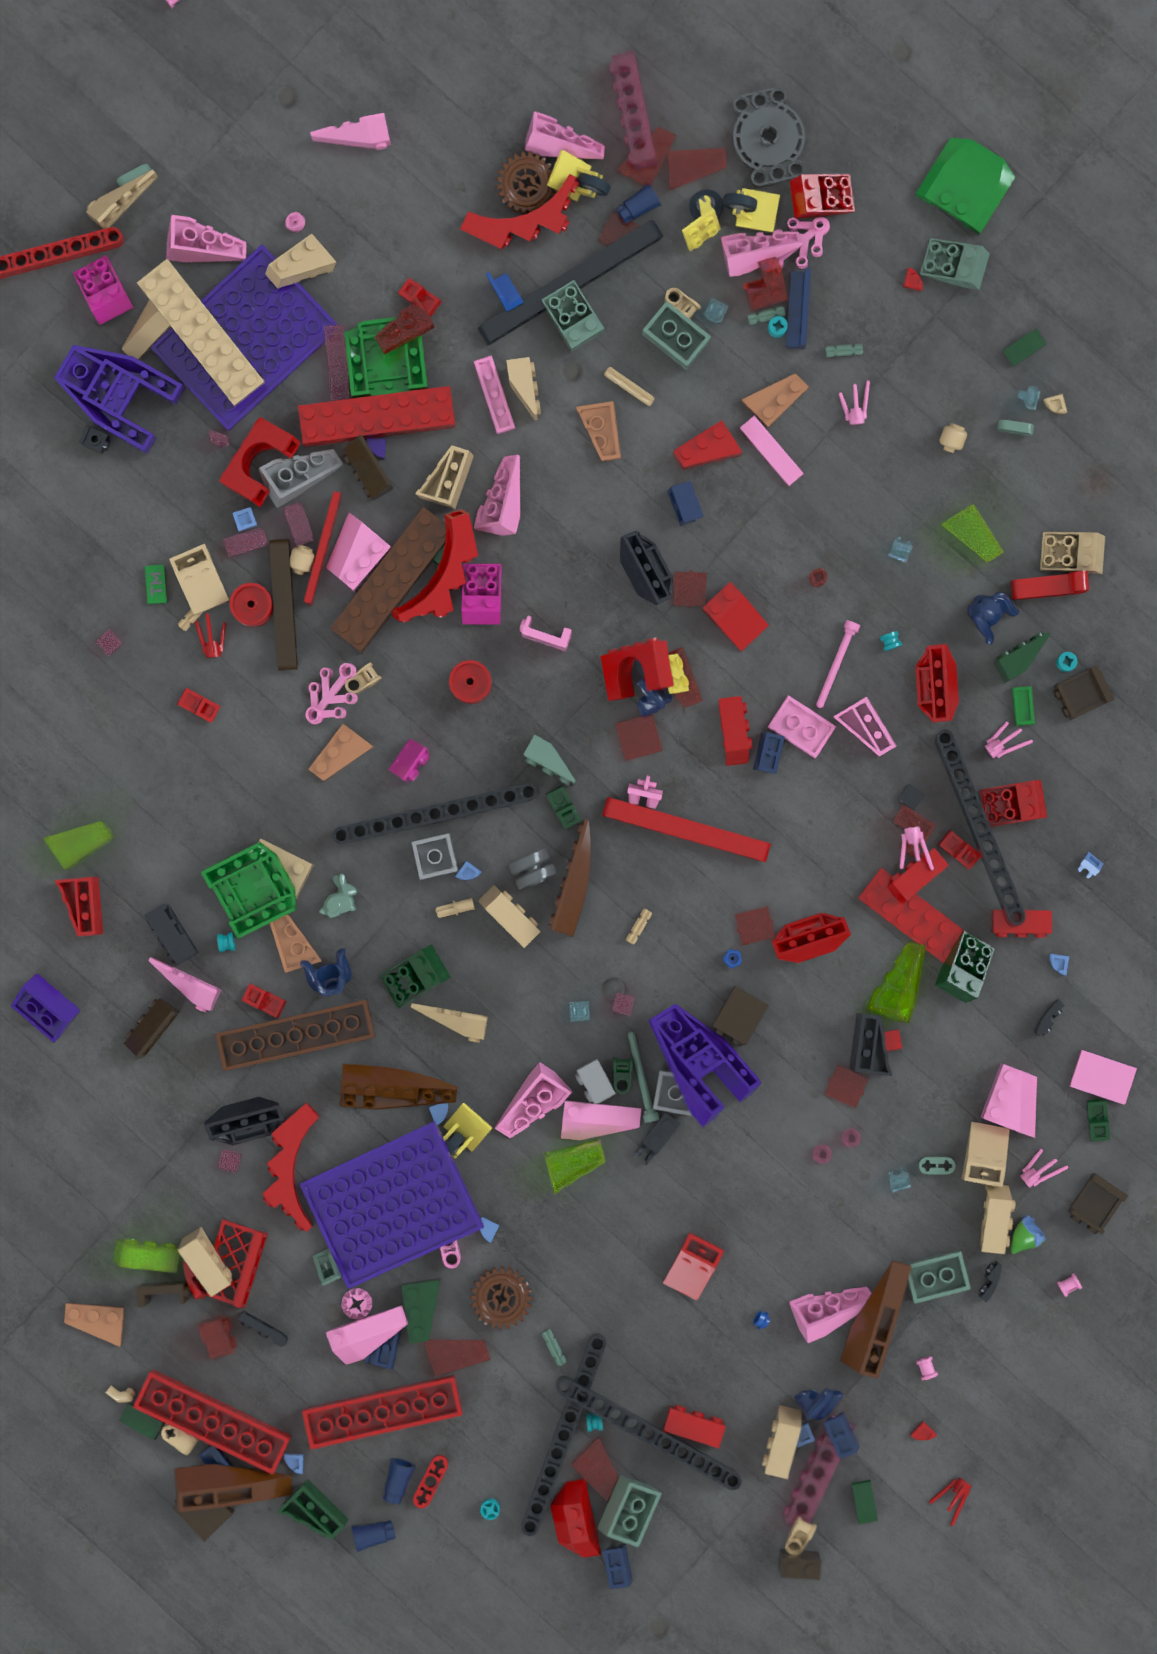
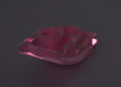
M299 502L284 507L283 511L295 545L298 546L314 541L302 503Z
M263 527L223 539L228 557L268 546Z

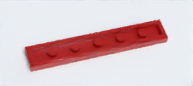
M336 491L332 494L304 602L308 605H313L342 498V494Z

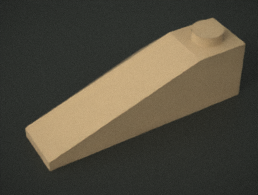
M151 170L100 197L97 201H92L87 207V214L102 229L111 227L158 177L157 174Z
M150 299L122 347L126 355L133 356L138 360L172 328Z
M415 1003L411 1004V1008L457 1033L469 1037L468 1041L480 1042V1039L484 1040L488 1016Z

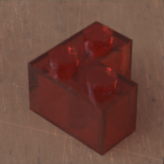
M776 256L757 262L761 279L743 284L746 300L751 310L788 300L781 265Z
M905 805L900 807L892 820L893 824L903 830L920 827L925 843L936 827V824ZM907 841L905 853L915 859L914 845L908 844ZM902 842L898 847L899 850L902 848ZM918 843L919 853L922 850L921 843Z
M225 1314L202 1320L198 1324L202 1342L207 1345L210 1360L235 1352L234 1348H237L234 1336L231 1337V1322L229 1318H226Z

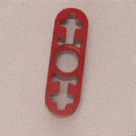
M439 1454L433 1457L414 1494L413 1502L418 1508H425L430 1504L448 1468V1459L444 1455ZM442 1459L445 1466L440 1467L437 1472L441 1475L438 1476L435 1472H429L430 1469L435 1470L437 1464L434 1462ZM428 1476H433L436 1479V1484L432 1487L425 1483V1479ZM423 1486L426 1490L432 1491V1493L427 1492L425 1496L427 1502L423 1501L421 1504L417 1496H422L424 1489H421V1487Z

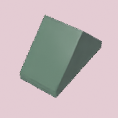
M329 1248L312 1256L322 1286L342 1276Z

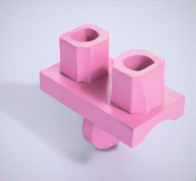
M647 775L646 780L638 779L637 785L629 783L627 793H629V803L638 805L640 796L648 798L646 806L656 809L659 800L662 798L663 791L653 789L656 788L657 783L650 782V776Z

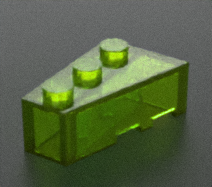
M974 504L941 524V526L987 563L1004 554V551Z
M99 821L43 839L64 870H70L113 840L115 836L104 821Z
M600 1139L544 1153L554 1195L606 1162Z
M116 1239L113 1262L119 1267L177 1273L180 1253L173 1243L158 1245L154 1241L137 1242L134 1239Z

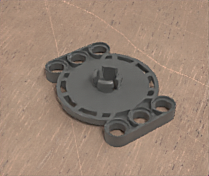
M782 87L740 95L733 102L734 112L740 115L734 126V148L742 162L749 168L754 169L751 175V183L756 188L788 182L805 172L804 164L797 160L804 147V126L797 113L784 104L787 99V92ZM781 92L784 98L781 101H776L773 98V94ZM762 96L765 99L764 105H757L754 101L755 98ZM738 101H745L747 107L744 110H739L736 107ZM787 111L793 114L796 120H793L792 117L787 114ZM739 122L742 124L740 134L736 133ZM798 124L801 128L802 135H798V129L796 126ZM766 131L773 132L776 136L771 144L770 141L762 137V134ZM736 139L740 141V150L738 149ZM802 140L799 151H796L798 141ZM742 154H744V155L746 156V158H747L749 161H751V163H749V162L742 156ZM799 165L802 171L800 174L795 175L791 172V167ZM779 169L783 172V177L776 179L773 177L772 172ZM762 174L765 180L762 183H756L754 176Z

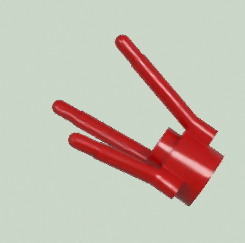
M207 613L206 625L209 642L205 643L197 620L195 621L203 654L206 655V658L221 657V652H224L226 623L222 624L218 645V641L213 642L210 616Z
M960 1477L957 1481L953 1479L948 1486L929 1501L930 1504L934 1503L954 1487L952 1491L956 1496L950 1503L947 1511H951L960 1497L961 1500L950 1523L951 1526H954L972 1487Z

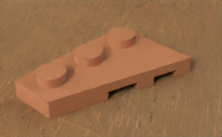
M795 373L741 401L768 428L809 386Z
M614 402L576 407L601 461L621 459Z
M342 724L308 770L325 781L374 747Z
M289 914L270 923L285 973L303 968L300 966L302 960H307L311 964L322 962Z
M66 1303L64 1323L121 1347L125 1307Z

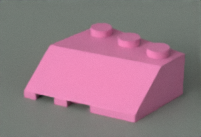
M348 513L326 568L352 591L356 592L390 551L391 546L362 521Z
M1000 1063L981 1118L1035 1138L1037 1077Z

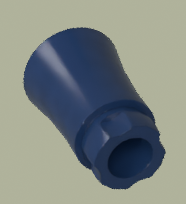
M647 183L633 196L625 200L623 204L619 205L616 210L626 224L632 219L635 220L650 210L660 207L661 203L654 190Z
M400 1458L390 1459L383 1499L386 1502L397 1505L401 1503L410 1478L416 1468L415 1464Z
M392 1520L352 1526L357 1553L369 1547L386 1543L387 1540L396 1539Z

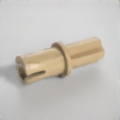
M472 898L458 902L453 901L451 904L436 907L438 918L453 914L457 916L458 913L475 910Z

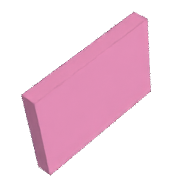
M788 695L767 728L778 735L785 736V740L816 759L836 726Z
M1081 1050L1069 1086L1125 1105L1137 1068Z

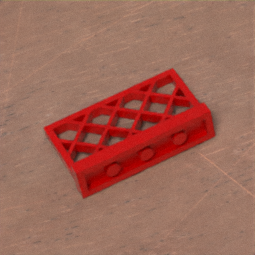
M222 1219L214 1249L225 1267L223 1259L232 1255L236 1265L229 1268V1270L231 1271L238 1267L241 1275L236 1281L232 1279L231 1284L226 1287H233L235 1291L233 1300L227 1298L223 1290L220 1291L222 1296L215 1294L212 1298L232 1304L238 1308L246 1307L268 1236L267 1232L258 1231ZM226 1225L233 1227L236 1233L228 1239L224 1233ZM244 1232L253 1234L251 1242L244 1244L241 1234ZM238 1237L242 1247L233 1251L229 1241ZM226 1243L230 1253L221 1257L218 1251L219 1246ZM243 1249L246 1259L239 1263L235 1253Z

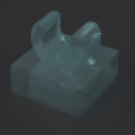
M711 298L703 317L721 324L729 306Z
M1029 386L1027 392L1019 390L1017 398H1020L1019 400L1023 401L1028 409L1035 410L1040 391L1037 387Z
M898 537L894 540L888 556L907 562L913 545H911L910 540L905 543L900 541L901 537Z
M589 1001L569 1002L571 1022L590 1020Z
M902 1167L899 1168V1175L895 1176L892 1170L889 1172L892 1192L911 1187L908 1172L904 1173Z

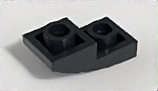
M1056 1000L1043 1013L1034 1031L1036 1035L1042 1034L1045 1036L1052 1030L1051 1026L1054 1023L1050 1017L1055 1018L1063 1012L1061 1009L1064 1007V1004L1060 1000Z
M997 1261L990 1263L986 1268L985 1277L990 1282H985L979 1289L980 1294L978 1296L986 1303L994 1293L1000 1279L1002 1265Z

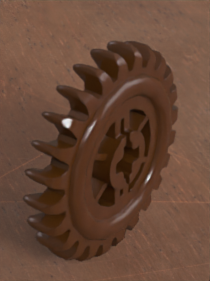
M521 151L520 157L514 153V160L507 157L509 164L501 163L504 170H497V172L502 176L495 178V180L501 182V184L495 186V188L502 190L497 195H504L501 202L508 201L507 208L514 206V212H517L520 208L522 215L526 209L530 213L533 208L536 210L539 206H543L545 201L548 202L550 200L549 195H555L551 191L553 188L547 186L553 171L549 170L551 163L545 165L546 157L539 160V153L533 157L531 151L528 152L527 156L524 151ZM526 168L532 169L536 174L533 176L527 174ZM523 169V175H516L518 171ZM536 176H539L540 185L535 182L534 178ZM528 178V182L538 188L533 186H526L524 188V184L519 180H526ZM513 181L517 183L518 188L514 190ZM532 189L537 191L533 196H529V191ZM519 190L525 191L527 197H522L516 192Z
M503 1266L500 1267L499 1272H497L495 1267H493L492 1273L486 1269V1277L479 1274L481 1282L475 1280L474 1284L477 1288H471L475 1295L469 1298L475 1300V1302L470 1306L477 1307L473 1314L480 1313L481 1315L478 1320L480 1321L485 1318L484 1325L486 1326L491 1322L492 1329H494L496 1324H498L500 1330H502L503 1324L506 1325L507 1329H510L511 1322L517 1326V1319L524 1321L522 1314L529 1315L525 1308L532 1307L531 1304L527 1303V1301L533 1300V1297L527 1296V1294L532 1292V1289H526L529 1282H522L525 1277L524 1275L519 1278L517 1277L518 1270L512 1274L511 1267L506 1272H504ZM502 1284L501 1288L497 1290L493 1288L494 1285ZM505 1286L504 1297L507 1299H503V1301L500 1304L499 1310H497L499 1305V1298L496 1297V1295L499 1296L503 1291V1287ZM508 1286L514 1291L513 1294H510L507 1290ZM491 1289L494 1292L493 1298L487 1300V1294ZM516 1296L515 1303L511 1307L509 1304L510 1297ZM493 1301L496 1305L495 1310L489 1306L488 1302ZM506 1305L510 1308L508 1311L501 1312L502 1307Z

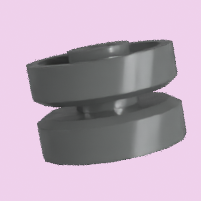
M547 849L540 850L508 865L512 875L522 872L525 874L515 881L518 890L535 886L557 873L553 864H547L542 867L540 865L550 858Z

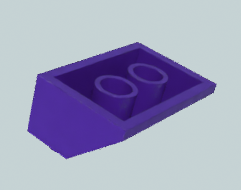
M37 973L23 985L11 1004L13 1009L53 1043L58 1040L80 1012L75 1004L71 1003Z

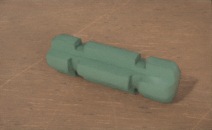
M779 306L775 307L774 310L771 308L759 311L758 314L751 313L748 315L749 324H757L758 321L760 323L769 321L776 316L784 317V307Z
M852 344L836 345V347L827 346L825 349L826 357H834V355H862L863 346L862 344H855L854 346Z
M548 1329L542 1333L544 1341H547L546 1345L552 1356L555 1357L557 1366H562L566 1363V1358L561 1354L562 1350L556 1339L553 1338L552 1331Z

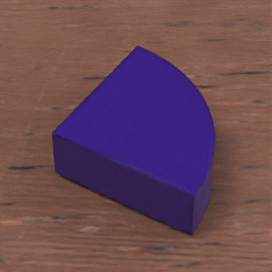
M367 438V444L372 453L379 458L385 459L386 439Z

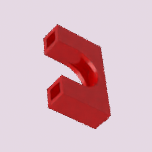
M259 417L248 436L243 440L237 453L232 457V461L227 469L222 473L219 482L261 507L270 490L251 478L250 465L252 460L258 453L267 449L276 450L291 459L301 442L293 435Z
M658 638L647 639V643H633L634 647L632 645L622 646L620 651L619 649H612L607 651L608 654L600 656L608 701L635 697L631 677V669L635 659H638L643 667L647 691L662 690L674 686L666 640L658 641Z

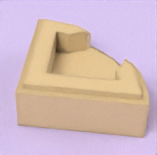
M1063 394L1043 399L1044 404L1050 411L1057 414L1067 413Z

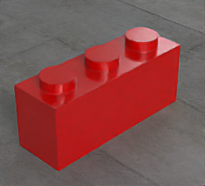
M935 848L929 852L934 867L933 870L930 869L925 854L922 852L919 855L920 860L918 862H910L904 867L906 872L902 875L898 872L890 879L892 883L888 888L902 904L949 866Z
M992 910L991 933H996V937H1008V933H1016V937H1027V934H1035V937L1047 938V934H1052V911L1024 910L1026 914L1024 923L1018 927H1011L1006 922L1002 910ZM1012 913V920L1020 922V915Z
M677 1404L674 1407H669L663 1431L716 1448L720 1447L726 1427L725 1423L722 1422L723 1419L712 1416L710 1419L704 1417V1413L693 1410V1413L685 1411V1407Z

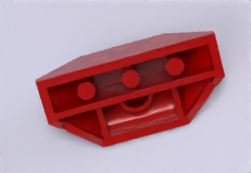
M947 644L927 646L915 667L918 706L933 723L952 721L959 703L957 664Z
M819 913L785 924L776 938L772 940V945L777 959L800 963L834 952L851 933L844 917Z
M584 1478L567 1481L550 1505L558 1543L582 1558L600 1556L602 1553L586 1480Z

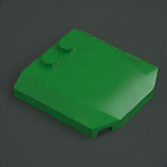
M950 138L915 196L930 205L937 206L963 222L965 227L980 235L1014 181L1015 176L1003 158L972 139Z
M392 317L362 321L349 332L348 330L344 332L352 398L428 389L420 323L408 321L403 317Z
M257 842L201 871L208 887L213 888L230 919L228 923L237 939L297 909L294 884L278 855L261 842Z

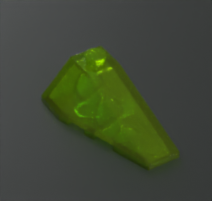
M908 942L895 960L896 965L890 973L887 972L884 976L886 979L880 988L876 987L867 1007L868 1011L892 1021L909 1024L916 1007L925 945Z

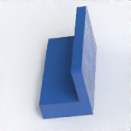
M489 272L486 273L493 290L507 312L524 303L507 273L495 280Z

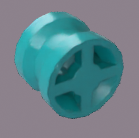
M781 316L773 317L768 325L769 334L775 338L784 336L788 328L787 321Z
M898 631L880 637V640L884 643V652L902 646V642L898 639Z
M1064 652L1057 658L1056 665L1060 671L1069 672L1077 666V657L1071 652Z
M229 932L227 935L217 934L220 953L226 950L236 951L233 932Z
M586 1412L588 1432H592L593 1429L603 1431L602 1418L591 1412Z
M494 1498L485 1499L481 1505L482 1516L487 1520L497 1518L500 1512L499 1502Z

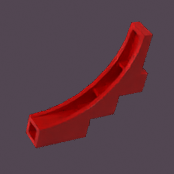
M569 174L563 186L552 199L528 214L514 218L495 219L468 212L460 229L500 249L509 246L512 240L511 233L532 242L540 234V225L561 234L562 231H566L570 223L567 220L569 216L562 212L563 210L567 211L571 200H569V197L578 188V178Z
M460 509L444 515L446 526L445 547L438 568L429 583L417 596L391 610L393 618L399 622H408L412 617L425 616L429 612L436 617H444L449 612L454 611L449 590H456L460 588V585L466 584L462 563L470 562L473 560L472 558L478 556L468 512Z
M308 1102L272 1133L273 1142L278 1147L282 1146L284 1149L267 1163L269 1166L267 1170L273 1177L278 1176L279 1179L262 1193L264 1196L263 1200L269 1207L273 1206L276 1208L281 1203L283 1205L281 1208L287 1216L291 1215L296 1220L294 1224L301 1231L304 1229L305 1232L313 1224L305 1214L298 1199L295 1186V1163L303 1138L309 1128L320 1117Z

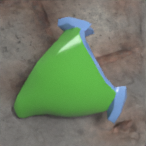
M1023 1215L1022 1220L1014 1230L1010 1247L1012 1254L1038 1247L1046 1240L1043 1232L1034 1223L1035 1219L1029 1215Z

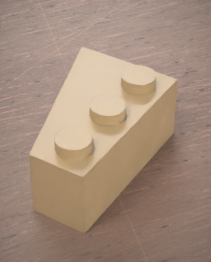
M451 445L437 464L438 466L427 477L426 482L415 494L420 499L456 509L474 455L468 450Z
M779 1405L776 1420H773L771 1432H773L772 1437H769L767 1442L768 1454H764L762 1466H765V1474L788 1478L801 1431L802 1410Z

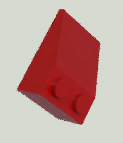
M731 582L702 608L707 617L740 651H743L769 626Z

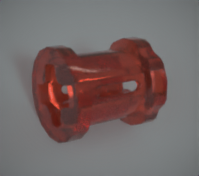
M821 568L814 569L809 576L811 585L814 587L823 586L827 581L826 571ZM819 573L821 574V579L823 580L816 582V578L814 576H817V574Z

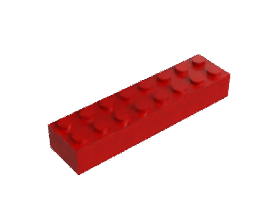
M450 386L298 406L304 447L349 442L361 434L364 439L456 428Z
M154 1369L150 1371L133 1408L271 1474H274L292 1435Z
M453 1374L306 1407L302 1413L311 1450L462 1416L463 1409L456 1377Z

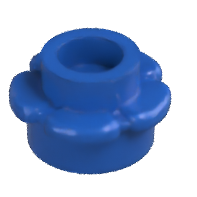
M730 949L723 956V961L727 964V967L735 968V966L741 964L742 955L738 950Z
M758 1311L755 1315L753 1324L757 1326V1329L768 1326L770 1322L768 1312Z

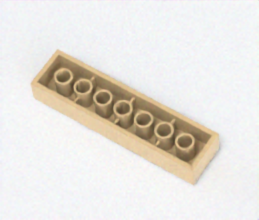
M168 259L137 282L138 286L234 407L265 383Z

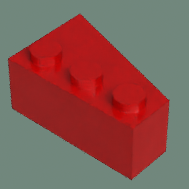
M721 420L675 449L673 456L682 470L742 456V451Z
M99 877L55 880L62 894V900L69 911V917L77 936L102 935L103 923Z

